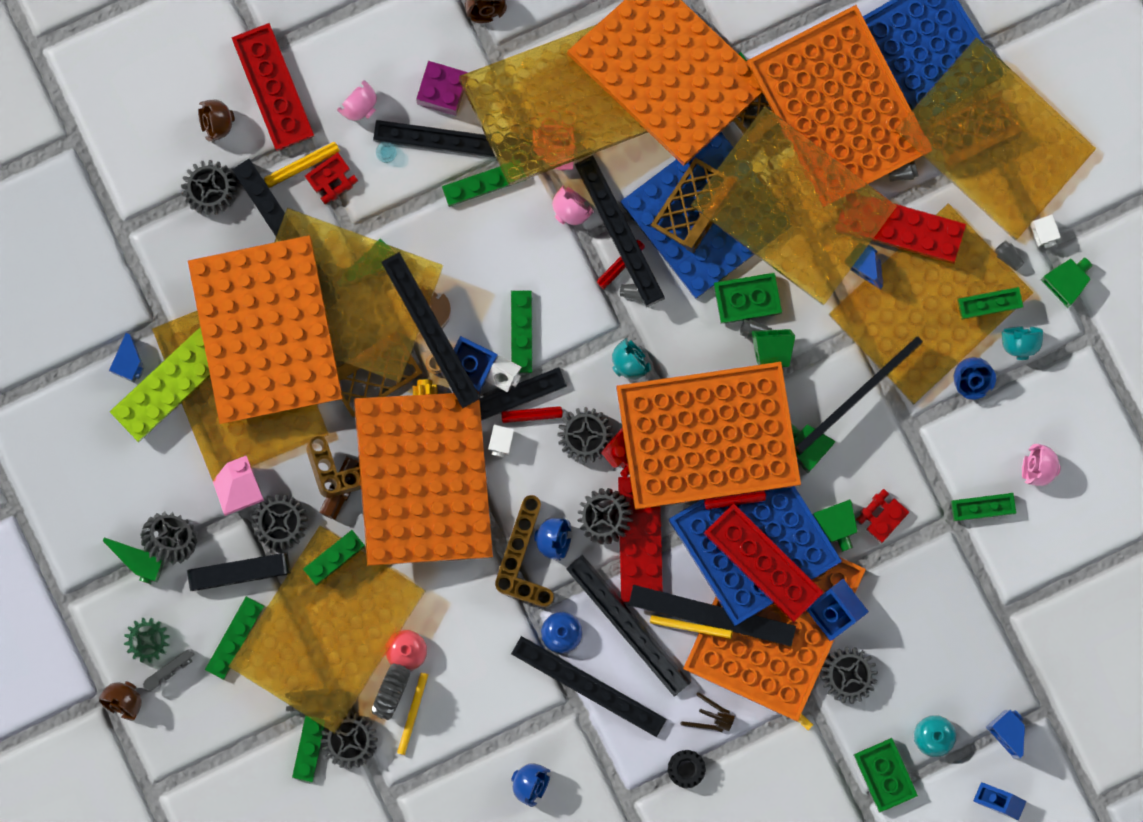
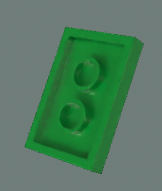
M775 273L714 283L720 324L782 314Z
M893 738L853 754L879 813L918 796Z

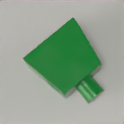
M1085 257L1077 264L1072 259H1069L1047 273L1041 281L1068 308L1091 280L1086 272L1092 267V264Z
M791 329L752 331L755 357L758 365L781 362L782 368L790 366L795 341V334Z
M791 423L795 448L815 428L807 424L800 431ZM823 434L801 455L796 452L798 463L809 473L834 445L835 441Z
M851 499L812 514L830 543L838 541L842 552L853 548L849 536L857 533V526Z

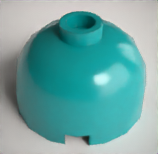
M1023 326L1005 328L1002 331V344L1005 351L1012 356H1017V360H1028L1029 356L1035 355L1042 347L1043 329L1030 327L1029 330L1023 329Z
M625 338L615 347L612 353V362L614 364L612 369L619 377L624 376L626 379L636 380L652 370L650 362L646 364L643 359L646 357L645 354L632 340L628 342V338Z
M939 715L928 716L916 725L914 742L923 754L930 757H941L948 754L954 747L956 731L953 724L947 718Z

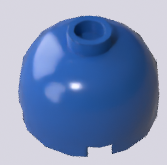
M970 357L961 361L955 368L953 375L957 391L966 399L975 400L986 396V392L990 389L992 391L996 383V373L986 360L977 357Z
M561 518L548 519L535 531L534 540L537 542L539 551L545 557L559 561L561 560L560 558L564 559L571 543V538L567 539L568 531L571 532L569 520Z
M556 612L548 616L541 629V636L545 646L552 652L559 654L568 653L576 649L583 635L579 620L566 612Z
M529 763L520 770H516L511 778L515 797L530 807L537 804L534 802L536 798H542L550 781V776L547 775V772H550V770L536 763Z

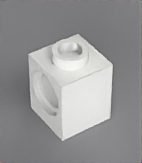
M1053 215L1034 220L1030 224L1038 247L1044 246L1046 249L1057 245L1056 241L1061 236Z
M499 356L493 363L486 381L508 392L512 386L516 387L520 381L521 376L518 374L521 366Z
M498 425L493 426L488 451L492 452V456L504 458V455L509 456L514 429Z

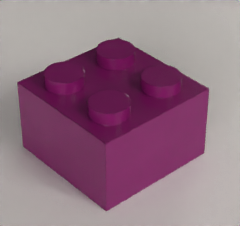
M428 61L416 98L417 105L456 116L468 80V72Z

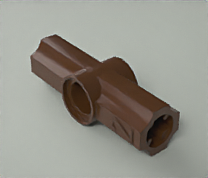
M346 456L339 472L359 467V461ZM345 477V482L348 485H353L354 480L351 477ZM332 483L328 489L330 491L335 490ZM351 492L326 498L319 513L336 520Z

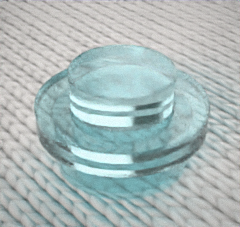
M389 142L379 144L376 148L378 160L383 163L393 161L396 157L394 145Z

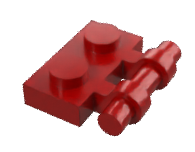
M338 152L305 175L306 180L316 193L323 189L327 194L320 198L325 205L331 200L333 202L338 199V195L345 190L349 191L358 182L355 175L348 179L344 174L350 171V168ZM339 178L342 183L332 190L329 185Z
M621 428L601 454L613 468L620 465L623 468L620 472L621 476L627 478L629 468L623 429Z
M882 489L879 494L876 493L872 497V502L866 508L863 507L860 515L856 518V521L861 525L866 520L871 523L866 530L880 543L884 542L909 513L895 498L888 504L884 500L889 495L885 489ZM880 506L883 511L876 518L872 513Z

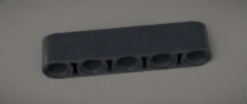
M288 553L187 570L190 591L291 574Z

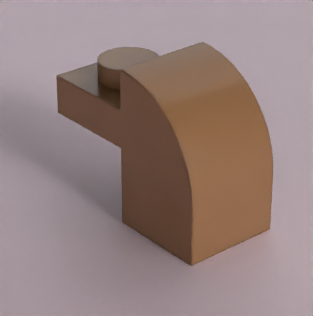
M422 286L420 290L443 329L451 316L449 300L444 293L437 299L438 295L430 287L425 289Z

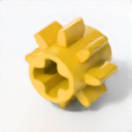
M432 379L417 380V386H413V395L438 394L437 384L433 385Z

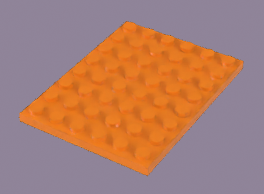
M624 0L567 51L568 56L683 166L763 94L748 63L682 0Z
M857 5L746 61L822 207L932 151Z
M310 235L188 260L220 424L343 399Z
M781 362L616 386L635 510L801 485Z
M454 393L355 398L367 566L492 558L480 400L462 409Z
M840 557L842 560L840 564L812 581L825 593L844 579L853 592L856 593L866 569ZM715 596L712 605L722 607L717 597ZM774 603L755 614V616L796 626L791 647L734 632L731 639L703 633L698 634L683 670L796 722L800 718L835 638L832 641L828 639L807 610L793 623Z

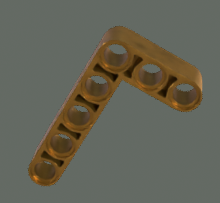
M322 436L312 437L306 451L320 494L323 497L331 498L360 490V467L337 473L327 440ZM312 444H320L322 450L315 451L312 447ZM325 463L328 466V470H321L318 464ZM345 477H351L354 480V484L348 485L345 482ZM325 483H332L335 490L330 491L326 489Z
M529 495L522 501L495 580V586L501 594L545 608L553 602L554 596L552 591L546 587L517 578L541 508L539 498L535 495ZM529 500L537 502L538 506L533 511L528 510L525 506ZM525 519L531 523L528 530L519 528L521 520ZM514 540H522L524 547L521 550H515L512 547ZM508 559L516 560L517 567L514 570L506 568L505 563ZM504 578L508 579L511 583L510 587L506 590H502L498 585L499 581ZM523 585L528 586L531 590L530 594L525 597L518 593V589ZM547 592L550 595L549 602L541 603L538 600L539 594Z

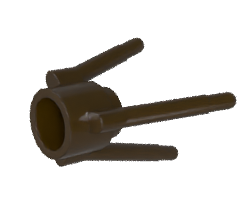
M697 693L699 698L720 711L714 714L699 709L700 713L714 718V724L716 725L684 721L680 723L683 726L723 732V730L730 731L735 716L729 714V710L722 708L706 696Z

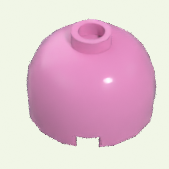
M365 80L361 83L364 87H357L343 102L342 105L345 108L339 107L337 109L348 120L359 121L364 117L369 119L376 111L373 108L377 102L375 90Z
M562 185L553 198L552 206L556 213L555 218L562 224H582L594 211L590 205L588 207L584 205L586 200L569 187L565 189L564 185Z
M1033 444L1028 449L1031 451L1029 457L1025 456L1023 460L1022 478L1027 480L1025 481L1026 484L1035 486L1048 485L1060 473L1061 466L1058 456L1050 447Z

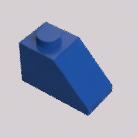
M859 242L844 262L850 271L881 290L883 279L881 261L877 256L878 252L872 246H865Z
M126 333L109 371L135 383L136 379H140L144 368H142L143 363L133 337Z
M981 782L973 800L975 803L1018 821L1027 802L1014 794Z

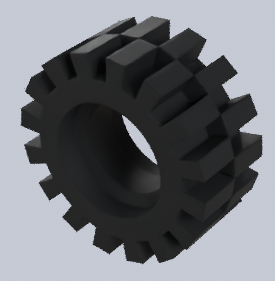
M679 751L668 762L669 778L679 787H694L704 778L706 772L705 762L695 751ZM687 760L694 764L695 771L692 776L683 777L679 773L678 767L681 762Z

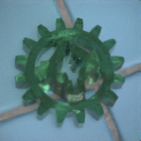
M142 618V623L135 620L134 628L128 626L129 631H131L130 634H124L126 638H129V641L125 642L124 645L130 646L126 652L128 654L134 653L132 657L134 660L140 657L141 663H144L146 658L149 663L153 662V657L160 660L159 654L167 653L164 647H170V644L166 643V639H169L170 635L164 634L167 628H160L162 624L160 621L154 624V618H150L149 622ZM142 627H151L148 631L145 632L139 630ZM158 632H159L160 637H161V643H160V644L157 643V638H156ZM140 635L146 637L151 636L150 641H152L151 643H153L154 646L151 644L143 645L145 641L142 637H140ZM134 636L137 638V642H138V645H137L136 648H135L134 642H133ZM147 649L155 650L154 653L143 654Z

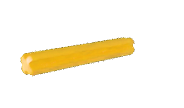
M332 142L265 176L264 181L268 188L333 156L337 152L339 153L340 149L336 142Z

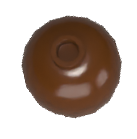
M465 0L467 17H470L471 21L475 23L492 22V17L498 15L500 18L507 9L505 0Z
M216 99L200 102L199 105H202V108L198 109V116L202 132L206 130L208 134L205 137L206 140L211 142L226 137L232 128V122L235 121L233 111L229 110L228 106L222 101Z
M125 681V683H111L103 690L99 697V703L112 713L116 711L123 714L121 718L130 721L135 720L141 708L142 700L140 694L135 690L137 687L128 681Z

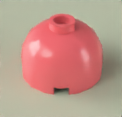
M401 630L394 633L388 639L385 647L386 657L391 665L394 663L400 664L410 671L419 668L427 656V646L424 639L418 633L411 630Z

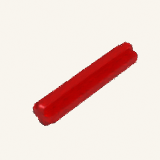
M636 240L642 251L645 245L640 240ZM621 257L597 280V284L602 289H605L626 268Z
M561 406L503 411L501 413L503 423L562 418L563 416Z
M763 490L704 499V505L706 509L731 506L733 503L741 505L766 500V493Z

